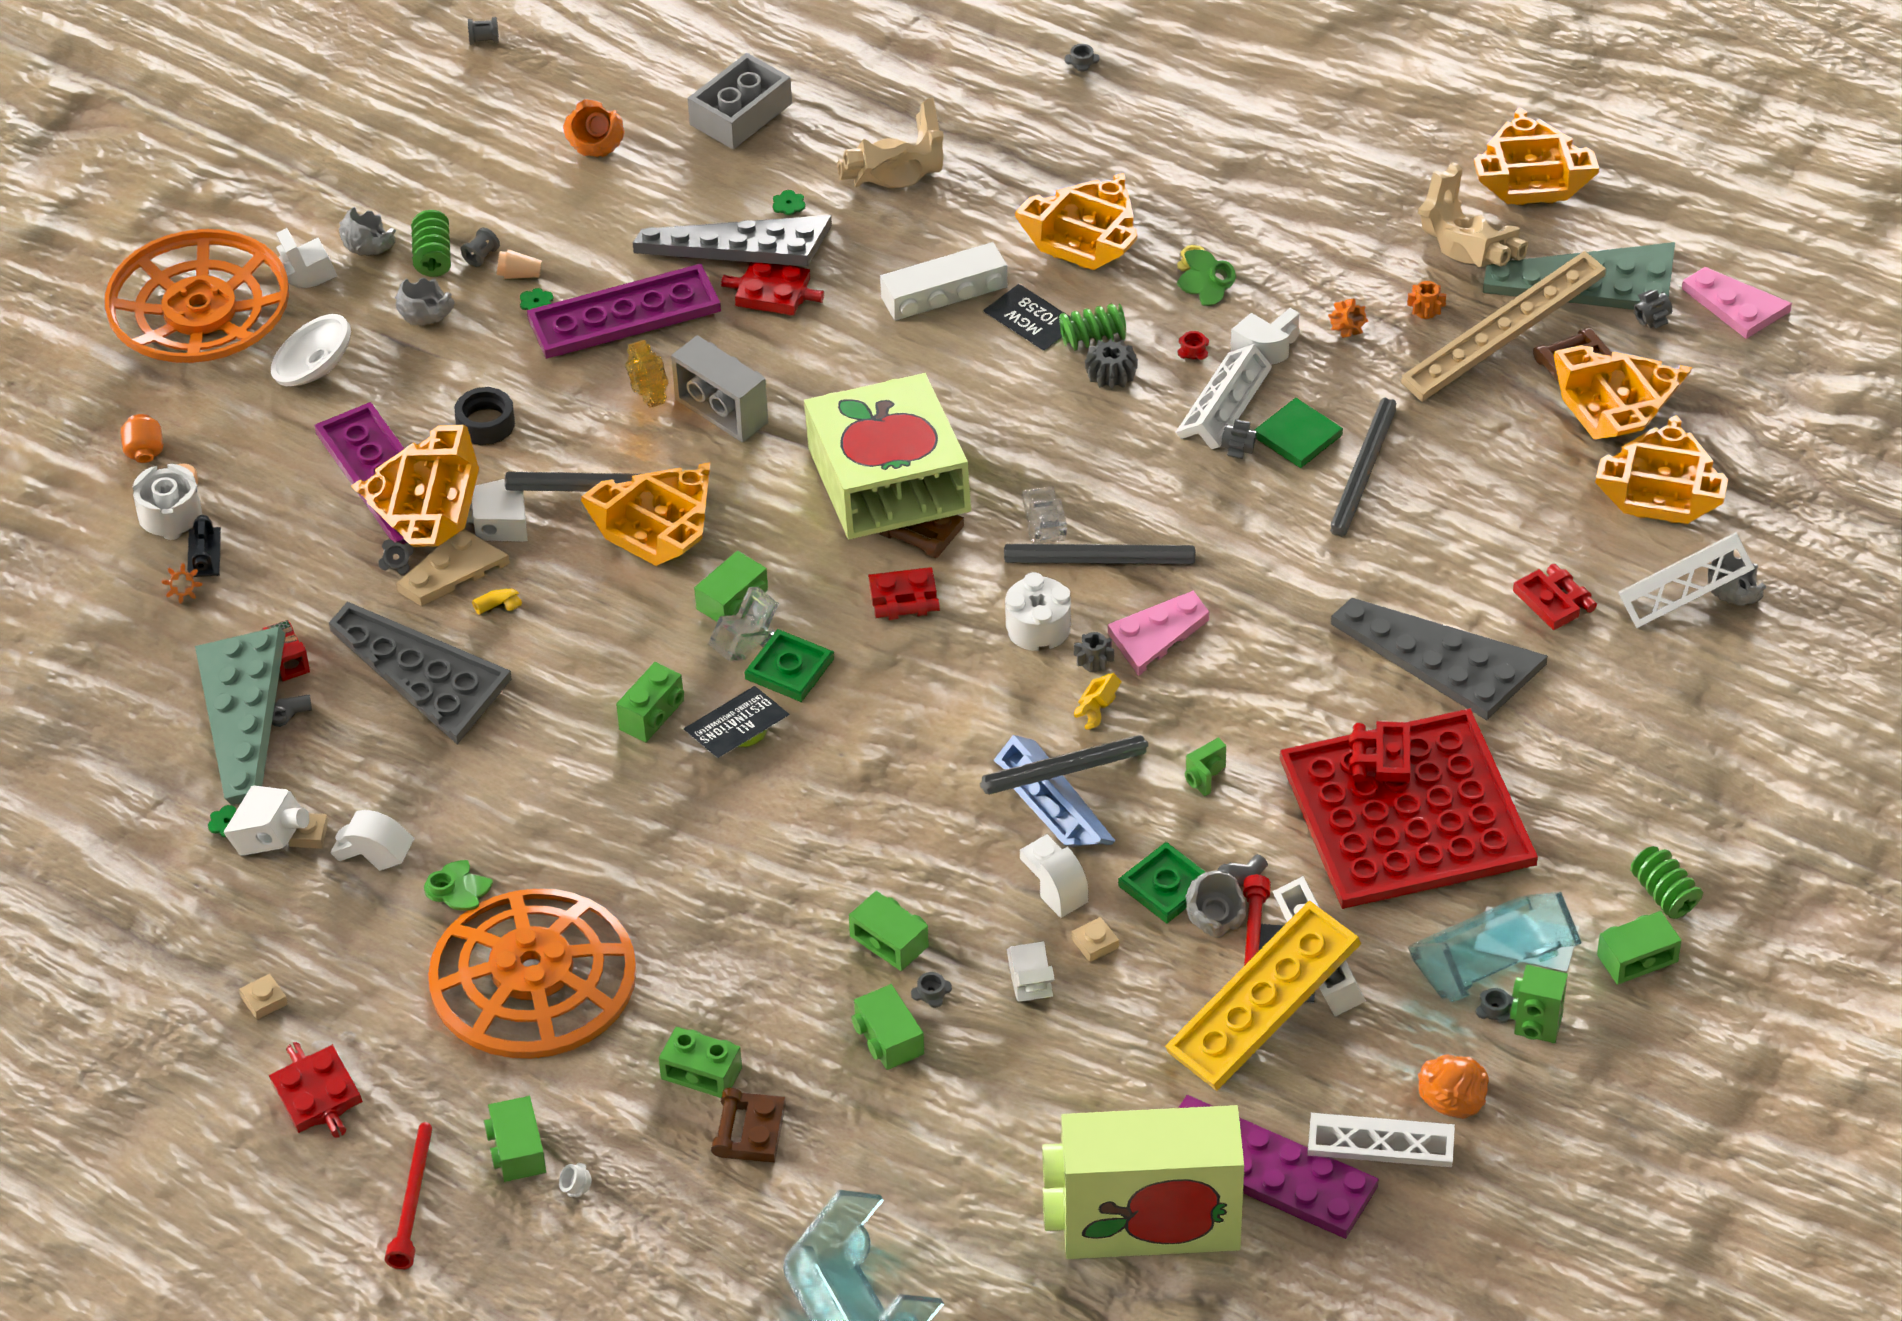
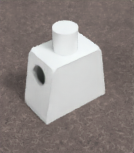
M504 479L475 485L466 524L474 523L475 535L484 541H528L523 491L506 490Z
M251 786L223 833L240 856L281 849L288 844L297 828L308 826L309 813L300 806L292 793L286 789Z

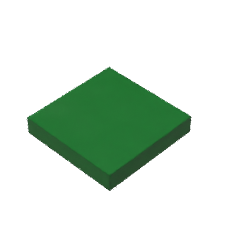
M1294 398L1254 429L1257 431L1256 439L1299 468L1305 466L1343 435V428L1298 398Z
M777 629L745 670V680L802 702L833 662L834 651Z
M1165 842L1118 878V886L1168 924L1186 909L1187 901L1185 895L1192 880L1197 879L1205 871L1168 842Z

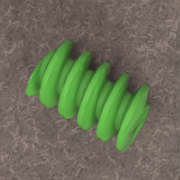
M425 210L417 214L411 223L413 266L422 275L438 277L447 273L451 267L449 219L440 211Z
M1108 304L1106 312L1101 306H1097L1094 315L1089 308L1083 310L1082 317L1078 311H1073L1070 319L1065 313L1059 315L1063 343L1065 347L1067 343H1070L1074 351L1078 350V343L1081 340L1085 347L1089 348L1092 338L1098 343V340L1102 341V337L1106 336L1108 341L1111 338L1114 342V335L1118 333L1121 340L1125 341L1126 321L1121 304H1119L1118 310L1114 304Z
M1656 846L1647 847L1634 858L1630 871L1634 877L1638 878L1640 884L1646 887L1645 889L1648 894L1653 897L1657 905L1661 906V909L1669 918L1678 919L1683 917L1702 899V889L1695 887L1696 883L1693 878L1687 877V871L1679 868L1678 860L1672 859V854L1669 850L1659 851Z

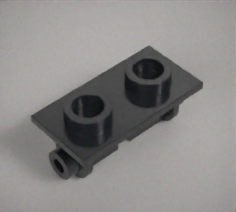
M199 515L193 522V529H189L187 572L190 573L192 570L197 569L198 572L194 577L220 576L221 527H213L212 521L206 515Z

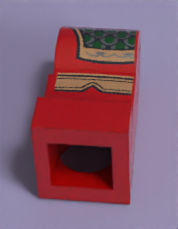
M289 620L262 628V630L279 626L285 632L279 672L282 682L310 673L307 651L303 643L299 642ZM292 659L300 662L293 669L284 668L283 662Z

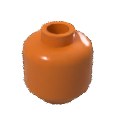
M137 414L129 417L122 425L120 432L122 449L128 458L139 463H147L162 452L164 445L162 430L157 420L149 415Z

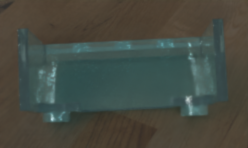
M1562 892L1524 895L1512 899L1408 946L1413 961L1441 998H1449L1450 1002H1454L1469 996L1468 989L1474 986V982L1528 958L1538 957L1539 962L1549 960L1559 955L1557 949L1582 944Z
M838 1190L787 1253L783 1264L784 1275L810 1321H930L944 1305L941 1298L898 1294L885 1310L864 1275L860 1265L865 1261L871 1249L870 1236L864 1224L883 1202L881 1195Z

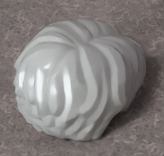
M353 207L347 211L344 219L340 222L339 234L344 246L350 252L360 256L379 255L389 250L396 242L394 236L396 230L390 228L389 231L385 232L381 214L374 215L369 210L364 214H358L356 207Z
M425 277L420 278L415 283H410L408 279H404L395 297L396 308L404 320L410 323V325L419 326L440 322L451 312L455 302L451 297V293L445 292L444 295L436 279L428 281Z
M1733 550L1724 555L1720 568L1734 572L1746 565L1742 558L1734 556ZM1719 558L1713 560L1710 565L1717 566ZM1752 563L1755 569L1712 590L1711 593L1721 601L1744 606L1761 600L1764 596L1766 585L1764 583L1756 585L1758 564ZM1708 568V584L1711 583L1715 570ZM1718 572L1716 580L1728 574Z
M1214 870L1205 872L1198 876L1197 879L1192 880L1185 896L1187 914L1193 924L1203 930L1204 933L1216 938L1222 937L1228 932L1229 928L1236 930L1242 925L1246 915L1243 893L1235 877L1231 874Z

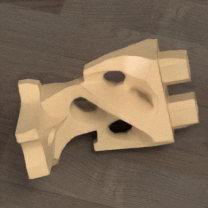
M927 98L923 101L920 112L916 115L918 129L916 145L895 138L882 139L874 143L863 139L857 149L845 150L843 159L837 162L839 180L854 179L855 187L861 186L864 182H871L887 188H905L917 184L927 173L940 172L943 167L944 134L943 131L939 130L934 98Z
M1450 163L1448 169L1443 173L1439 171L1433 172L1426 200L1419 207L1418 214L1421 215L1422 228L1425 233L1437 238L1441 253L1456 261L1476 264L1477 267H1484L1490 264L1501 267L1506 265L1510 258L1519 261L1526 257L1528 242L1519 238V227L1507 225L1497 231L1487 223L1482 215L1468 218L1463 214L1461 209L1462 201L1458 199L1462 168L1458 164Z

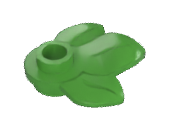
M1186 251L1184 255L1190 269L1180 276L1177 281L1178 287L1186 293L1199 294L1200 302L1203 306L1217 304L1222 300L1225 290L1229 289L1235 282L1236 273L1234 267L1227 261H1217L1208 251ZM1215 274L1223 275L1224 280L1219 279Z
M460 860L445 865L441 871L430 874L424 885L425 895L432 901L445 902L452 909L466 911L479 907L478 898L484 896L490 890L493 880L470 874L469 861Z

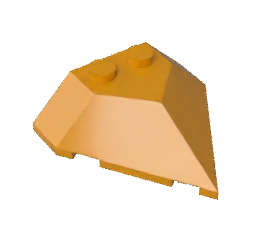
M1518 108L1514 113V119L1511 122H1506L1487 144V150L1484 154H1479L1474 159L1479 182L1505 203L1516 205L1535 202L1554 203L1556 201L1568 200L1599 173V166L1594 151L1587 147L1582 149L1572 144V138L1540 119L1535 122L1527 118V112L1521 108Z
M1124 173L1114 175L1113 181L1100 183L1099 180H1094L1056 190L1055 196L1042 198L1040 195L1029 197L1015 211L1016 219L1039 251L1052 255L1055 258L1075 263L1083 268L1095 270L1124 255L1137 240V231L1133 225L1134 217L1129 194L1125 188Z
M1583 345L1554 352L1562 399L1593 439L1615 437L1644 430L1692 370V367L1680 365L1679 369H1673L1669 366H1662V361L1613 351L1611 356L1593 352V347Z
M1677 415L1668 419L1667 425L1661 429L1654 427L1622 446L1621 452L1612 457L1608 454L1600 459L1595 483L1624 514L1640 518L1648 517L1666 520L1671 523L1688 524L1724 504L1728 479L1723 473L1718 474L1713 468V460L1694 436L1682 429V421Z
M438 425L430 431L431 436L418 445L412 443L377 467L375 475L366 481L359 480L351 485L413 547L440 546L465 529L479 472L468 427L465 425Z
M710 462L699 464L696 470L682 471L680 467L632 476V481L617 484L613 479L601 481L581 496V502L606 540L657 566L684 554L702 540Z

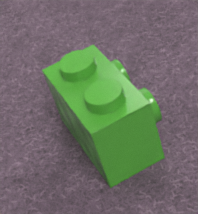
M737 550L694 587L696 609L726 627L734 619L741 617L744 611L756 600L764 597L768 591L767 568Z
M654 662L616 703L619 730L646 743L684 701L682 674Z
M877 890L849 914L850 937L900 971L904 970L929 947L928 925L920 916L912 915L903 909L893 898H887Z
M1658 911L1650 915H1642L1624 925L1610 927L1600 933L1597 956L1618 985L1677 963L1679 961L1682 940L1662 911Z
M1526 964L1523 978L1516 977L1512 993L1514 1000L1510 1019L1516 1020L1515 1035L1524 1036L1531 1040L1537 1039L1556 1043L1563 1017L1568 973Z
M892 984L854 999L855 1014L851 1016L853 1026L859 1035L864 1034L868 1040L867 1045L872 1057L875 1060L880 1059L886 1070L924 1055V1033Z
M676 1026L659 1056L661 1079L721 1098L723 1090L732 1088L742 1069L741 1047L728 1040H718L703 1035L696 1030H686Z
M526 1096L488 1104L490 1119L484 1120L488 1141L495 1140L496 1147L490 1148L494 1169L501 1168L504 1182L546 1173L544 1152L531 1097Z

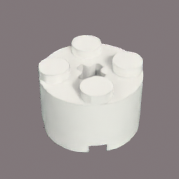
M167 464L168 468L158 470L157 466L150 467L143 471L133 484V497L139 524L149 533L163 536L168 540L178 539L183 532L192 528L194 520L199 515H202L195 478L190 470L177 464Z
M1036 572L1028 573L1024 579L1015 583L1008 590L1005 598L1006 628L1011 641L1017 646L1031 651H1039L1041 646L1049 645V649L1062 644L1070 633V590L1060 582L1043 577Z

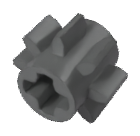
M1648 290L1639 294L1638 297L1641 302L1634 305L1635 316L1639 323L1643 326L1648 324L1649 328L1654 327L1655 329L1668 324L1666 316L1673 312L1668 296L1665 293L1659 294L1658 290Z
M1235 419L1234 426L1225 425L1221 447L1228 449L1227 456L1243 459L1244 452L1253 453L1257 431L1250 429L1251 422Z
M1099 632L1083 634L1082 643H1074V656H1077V666H1083L1089 672L1105 671L1107 661H1114L1112 639H1106Z

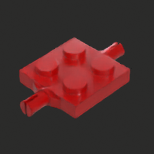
M750 262L743 276L734 277L724 274L721 281V287L738 289L735 295V306L795 315L798 306L803 301L823 303L824 290L807 288L810 281V269L796 266Z
M293 1042L295 1051L291 1044H289L286 1051L293 1063L270 1074L269 1078L296 1130L300 1133L312 1126L326 1123L333 1137H340L337 1128L343 1136L346 1133V1128L339 1117L346 1110L363 1101L333 1044L308 1056H305L298 1042Z

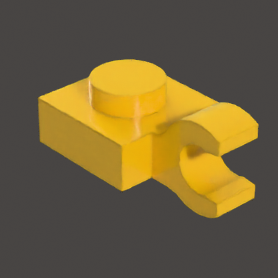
M1115 673L1093 679L1078 701L1080 706L1075 709L1074 717L1078 718L1087 714L1088 722L1084 727L1086 730L1095 728L1100 724V708L1107 707L1116 698L1115 692L1122 681Z

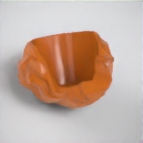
M584 99L577 104L576 109L566 117L563 125L565 138L578 153L584 156H607L615 148L619 147L625 134L623 120L616 110L607 111L602 103Z
M1445 1054L1436 1059L1426 1061L1418 1073L1419 1094L1421 1098L1439 1113L1465 1119L1477 1114L1486 1103L1485 1098L1488 1091L1489 1077L1484 1067L1471 1057Z

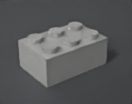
M745 53L688 97L689 123L691 126L734 150L792 104L791 77L749 53Z
M698 335L671 355L675 400L742 443L768 423L766 379L758 371H753L742 364L737 358L729 356L718 349L715 344L707 342Z

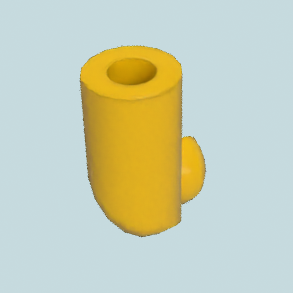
M509 588L492 590L472 600V605L476 613L480 615L503 603L506 610L513 611L522 605V600L519 598L518 595L520 593L517 590Z

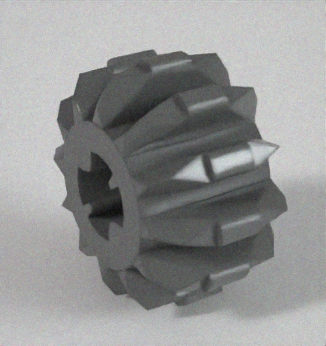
M1111 338L1106 343L1098 340L1096 346L1089 347L1085 359V369L1090 382H1097L1099 388L1105 385L1110 386L1111 390L1115 385L1124 388L1126 382L1133 381L1136 369L1138 368V359L1133 351V346H1126L1123 340L1117 343L1113 342Z

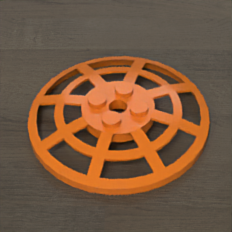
M219 229L182 231L151 241L123 260L107 284L105 311L109 325L116 336L129 348L142 355L176 363L211 361L245 350L260 341L275 327L287 307L289 298L288 277L284 265L278 256L265 244L252 237ZM197 245V260L179 263L163 271L151 261L156 256L171 250ZM210 245L234 247L249 252L254 256L242 268L226 261L210 260ZM263 262L275 274L280 286V292L263 296L259 283L252 275ZM139 267L151 277L141 288L136 302L117 298L124 282ZM196 270V276L182 279L176 283L170 279L178 274ZM209 270L224 271L234 276L225 282L220 278L209 276ZM245 282L252 291L254 299L236 301L234 290ZM158 286L166 291L161 304L146 303L150 294ZM279 303L274 314L262 327L254 333L248 331L257 321L262 307ZM195 304L203 305L201 307H193ZM116 309L135 312L137 324L144 335L132 339L125 334L119 326ZM252 310L242 326L238 327L230 322L235 312ZM145 314L163 315L167 324L153 331L146 322ZM217 330L228 334L220 339L202 343L203 334L212 333ZM177 331L190 335L189 343H180L164 337ZM236 338L239 339V340H241V341H238V342H236V343H233V344L228 345V346L223 347V348H219V349H215V350H210V351H205V352H200L201 350L210 349V348H214V347H218V346L224 345V344H226V343H229V342L235 340ZM156 342L168 348L187 350V353L161 351L145 345Z
M526 889L494 896L479 903V907L468 910L460 915L446 929L437 942L431 956L428 978L430 996L435 1010L444 1025L455 1036L470 1046L489 1054L508 1058L533 1059L554 1056L574 1050L605 1032L620 1017L629 1003L635 987L637 971L634 948L630 937L619 920L606 908L591 899L571 892L555 889ZM550 899L569 902L575 905L565 911L549 906H525L524 900ZM508 903L511 905L510 910L491 917L477 929L464 926L478 915L490 909ZM588 910L599 915L615 929L621 943H600L599 937L594 930L579 917ZM543 914L558 917V919L549 928L530 926L528 915ZM514 917L515 930L508 932L502 937L487 932L498 923ZM573 924L586 936L589 944L569 945L561 934ZM457 937L467 940L460 953L459 971L439 979L440 956L450 939ZM476 943L492 948L488 962L469 967L470 955ZM593 956L592 969L586 981L572 973L573 958ZM604 956H624L625 968L623 979L618 992L611 999L596 988L603 973ZM529 959L540 961L537 965L529 967L523 965ZM491 974V978L498 989L489 1000L477 990L472 980ZM462 984L463 990L469 999L478 1008L483 1010L473 1027L464 1023L451 1010L443 997V991ZM564 985L576 991L575 994L565 1001L554 1006H548L547 997L559 991ZM510 996L521 1000H533L535 1010H515L505 1008L503 1005ZM586 999L603 1010L584 1026L555 1037L552 1018L559 1017L573 1010ZM498 1017L514 1022H537L541 1040L511 1041L492 1037L485 1033L494 1018Z

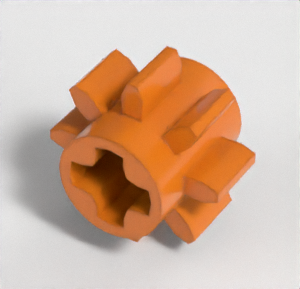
M1422 281L1418 285L1412 286V293H1408L1407 306L1413 307V315L1416 314L1420 318L1430 319L1435 317L1436 314L1441 315V308L1446 306V294L1441 293L1440 285L1432 281Z
M1354 298L1345 300V302L1334 303L1335 310L1332 314H1328L1332 324L1331 330L1341 331L1342 338L1351 337L1352 334H1362L1361 327L1368 322L1364 311L1366 307L1355 305L1356 301Z
M181 563L180 570L176 572L170 567L167 568L172 576L170 580L164 579L161 582L164 585H170L171 589L167 592L166 597H171L175 593L179 596L180 604L183 602V596L188 594L191 598L195 599L196 595L192 591L193 588L202 586L201 582L194 581L193 579L198 570L194 569L189 573L185 571L184 563ZM181 574L185 575L187 581H191V586H186L184 592L178 591V586L172 585L173 580H178Z

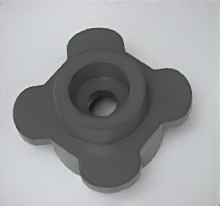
M1088 44L1074 45L1071 48L1070 54L1065 56V63L1072 64L1080 72L1087 71L1092 64H1096L1100 60L1099 55L1094 54L1093 48Z
M391 539L384 541L382 544L383 556L378 561L379 567L384 571L392 569L397 570L399 574H406L410 569L408 561L414 552L413 547L409 543H394ZM398 554L399 559H393V555Z
M927 972L919 977L917 987L911 990V997L916 1001L922 1000L933 1008L940 1007L943 1004L945 994L951 992L952 985L949 981L944 980L943 976L939 973Z
M1491 988L1480 994L1481 1005L1476 1008V1014L1479 1018H1489L1500 1023H1506L1510 1020L1509 1009L1512 1007L1514 1000L1511 995L1500 988Z

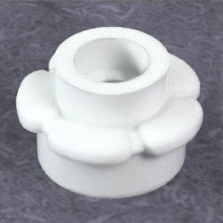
M577 1163L576 1165L568 1164L562 1170L559 1186L569 1197L578 1198L589 1190L592 1178L589 1171L586 1170V1165L583 1163Z

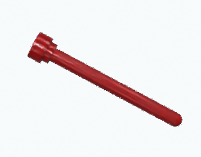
M1250 875L1244 879L1243 895L1249 903L1244 966L1259 952L1262 906L1270 897L1271 881L1263 875Z
M423 1122L418 1127L397 1236L388 1243L384 1260L387 1265L395 1269H408L414 1262L416 1249L411 1241V1235L432 1135V1126L428 1122Z

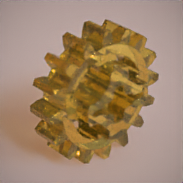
M646 340L629 344L627 349L629 357L625 363V368L629 375L632 390L638 392L639 396L642 395L643 402L647 403L648 408L665 404L667 396L664 391H666V386L669 383L660 355L656 356L655 352L652 353L651 347L646 343Z

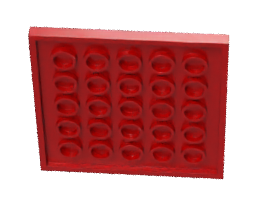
M1471 708L1410 721V782L1376 781V771L1371 770L1366 772V780L1364 782H1355L1352 779V772L1349 770V759L1352 756V749L1349 746L1350 735L1280 750L1279 759L1342 909L1537 866V853ZM1368 747L1366 754H1376V748Z

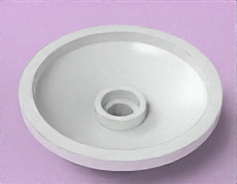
M329 314L318 317L303 325L282 344L275 354L271 364L272 377L283 386H300L318 380L328 374L338 364L349 344L351 334L349 323L341 315Z

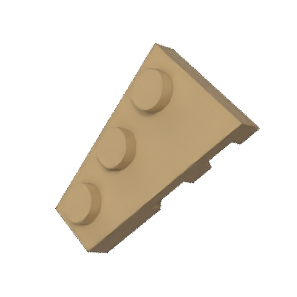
M463 529L438 546L396 583L397 591L423 606L454 591L457 584L472 578L475 581L485 576L484 571L492 567L498 566L502 568L510 564L509 555Z

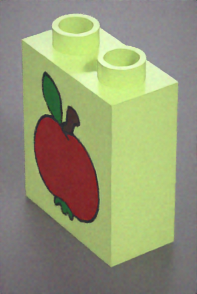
M926 373L804 400L808 448L848 540L971 512L968 461Z
M1238 1105L1061 1114V1143L1042 1144L1045 1231L1064 1230L1066 1259L1239 1251L1241 1249L1244 1158Z

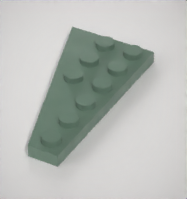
M1675 242L1587 252L1606 268L1605 277L1568 302L1634 310V305L1641 302L1638 295L1648 290H1658L1659 294L1665 293L1669 298ZM1580 253L1528 258L1519 261L1510 260L1501 267L1495 264L1487 265L1483 293L1517 297Z
M279 626L195 646L224 798L231 805L242 803L251 786L262 787L285 639V632Z

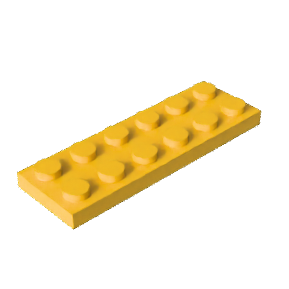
M1309 900L1165 1046L1167 1052L1214 1090L1218 1091L1361 945L1359 937Z

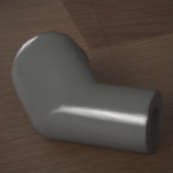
M310 694L279 699L274 705L272 725L281 727L286 725L295 713L312 711Z
M1256 854L1247 864H1222L1217 871L1231 874L1237 879L1239 886L1243 887L1246 877L1255 874L1260 875L1268 866V863L1263 856Z

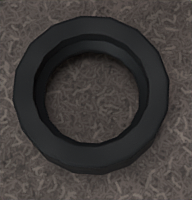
M492 387L472 389L459 397L454 406L456 425L468 427L473 444L489 445L500 442L509 436L515 427L513 401L507 393L500 389ZM491 409L502 413L501 416L490 422L480 423L468 419L472 413L479 410Z

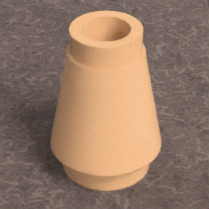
M509 249L507 252L500 251L497 275L504 276V279L539 278L542 260H537Z

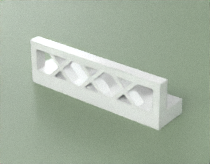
M1255 344L1227 354L1177 429L1176 433L1181 439L1199 433L1211 450L1221 446L1225 425L1234 426L1235 419H1239L1272 368Z
M1736 532L1619 591V595L1636 628L1755 568ZM1735 549L1738 550L1746 565L1734 572L1720 568L1724 555ZM1719 558L1717 566L1707 564ZM1701 566L1715 570L1711 583L1704 587L1691 583L1694 570ZM1718 572L1728 574L1716 580ZM1689 573L1687 581L1678 579L1679 577ZM1671 581L1685 585L1682 598L1676 601L1661 597L1665 584ZM1689 586L1698 589L1686 595ZM1660 588L1658 596L1649 594L1650 592ZM1642 596L1656 600L1652 613L1639 619L1631 602ZM1660 601L1668 604L1657 610Z
M1311 1113L1308 1156L1452 1167L1455 1124Z

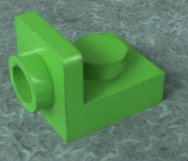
M1218 737L1186 755L1185 778L1192 788H1197L1204 796L1211 793L1212 776L1217 775L1226 767V744Z

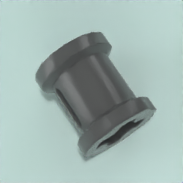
M492 17L491 20L487 21L468 19L470 45H474L477 41L493 40L494 43H499L497 17Z
M482 227L476 232V237L470 243L462 245L460 248L461 255L470 265L480 267L484 263V258L490 252H494L500 247V241L495 233L488 228Z

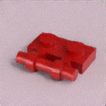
M1551 564L1547 568L1546 573L1549 575L1548 577L1538 569L1515 581L1513 585V592L1553 631L1578 618L1581 607L1588 613L1593 612L1597 607V603L1591 598V593L1584 586L1579 587L1573 581V576L1566 569H1561L1556 564Z
M932 567L868 575L875 619L888 617V620L899 619L901 615L917 614L919 617L927 616V612L940 611Z
M1376 721V731H1366V726L1363 723L1354 724L1352 733L1349 736V746L1352 749V756L1349 759V770L1352 772V779L1358 783L1364 782L1366 780V772L1371 770L1376 771V781L1410 782V722ZM1368 747L1376 748V754H1366V749Z

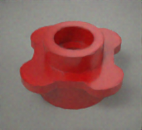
M1189 331L1179 338L1181 348L1178 349L1177 354L1180 358L1203 360L1208 357L1206 346L1209 345V339L1201 332Z

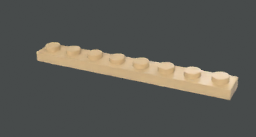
M1583 251L1403 374L1401 384L1421 402L1425 401L1605 277L1606 268L1586 251Z

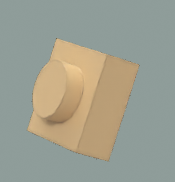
M309 813L308 826L295 830L288 842L289 847L322 849L328 826L327 814Z
M1101 917L1071 931V940L1089 962L1119 949V939Z
M271 974L239 989L241 998L256 1020L288 1005L286 995Z

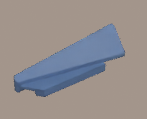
M1013 735L995 757L994 761L1003 769H1009L1048 759L1049 757L1036 741ZM1064 776L1013 788L1064 845L1071 847L1098 844L1112 845L1115 842V839Z

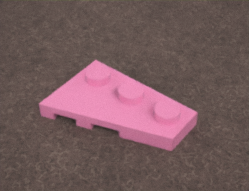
M1707 267L1687 277L1682 283V290L1745 339L1791 312V302Z
M1191 591L1108 624V634L1139 676L1147 670V665L1155 658L1160 660L1165 656L1167 649L1174 643L1184 641L1208 622L1209 611L1196 593Z

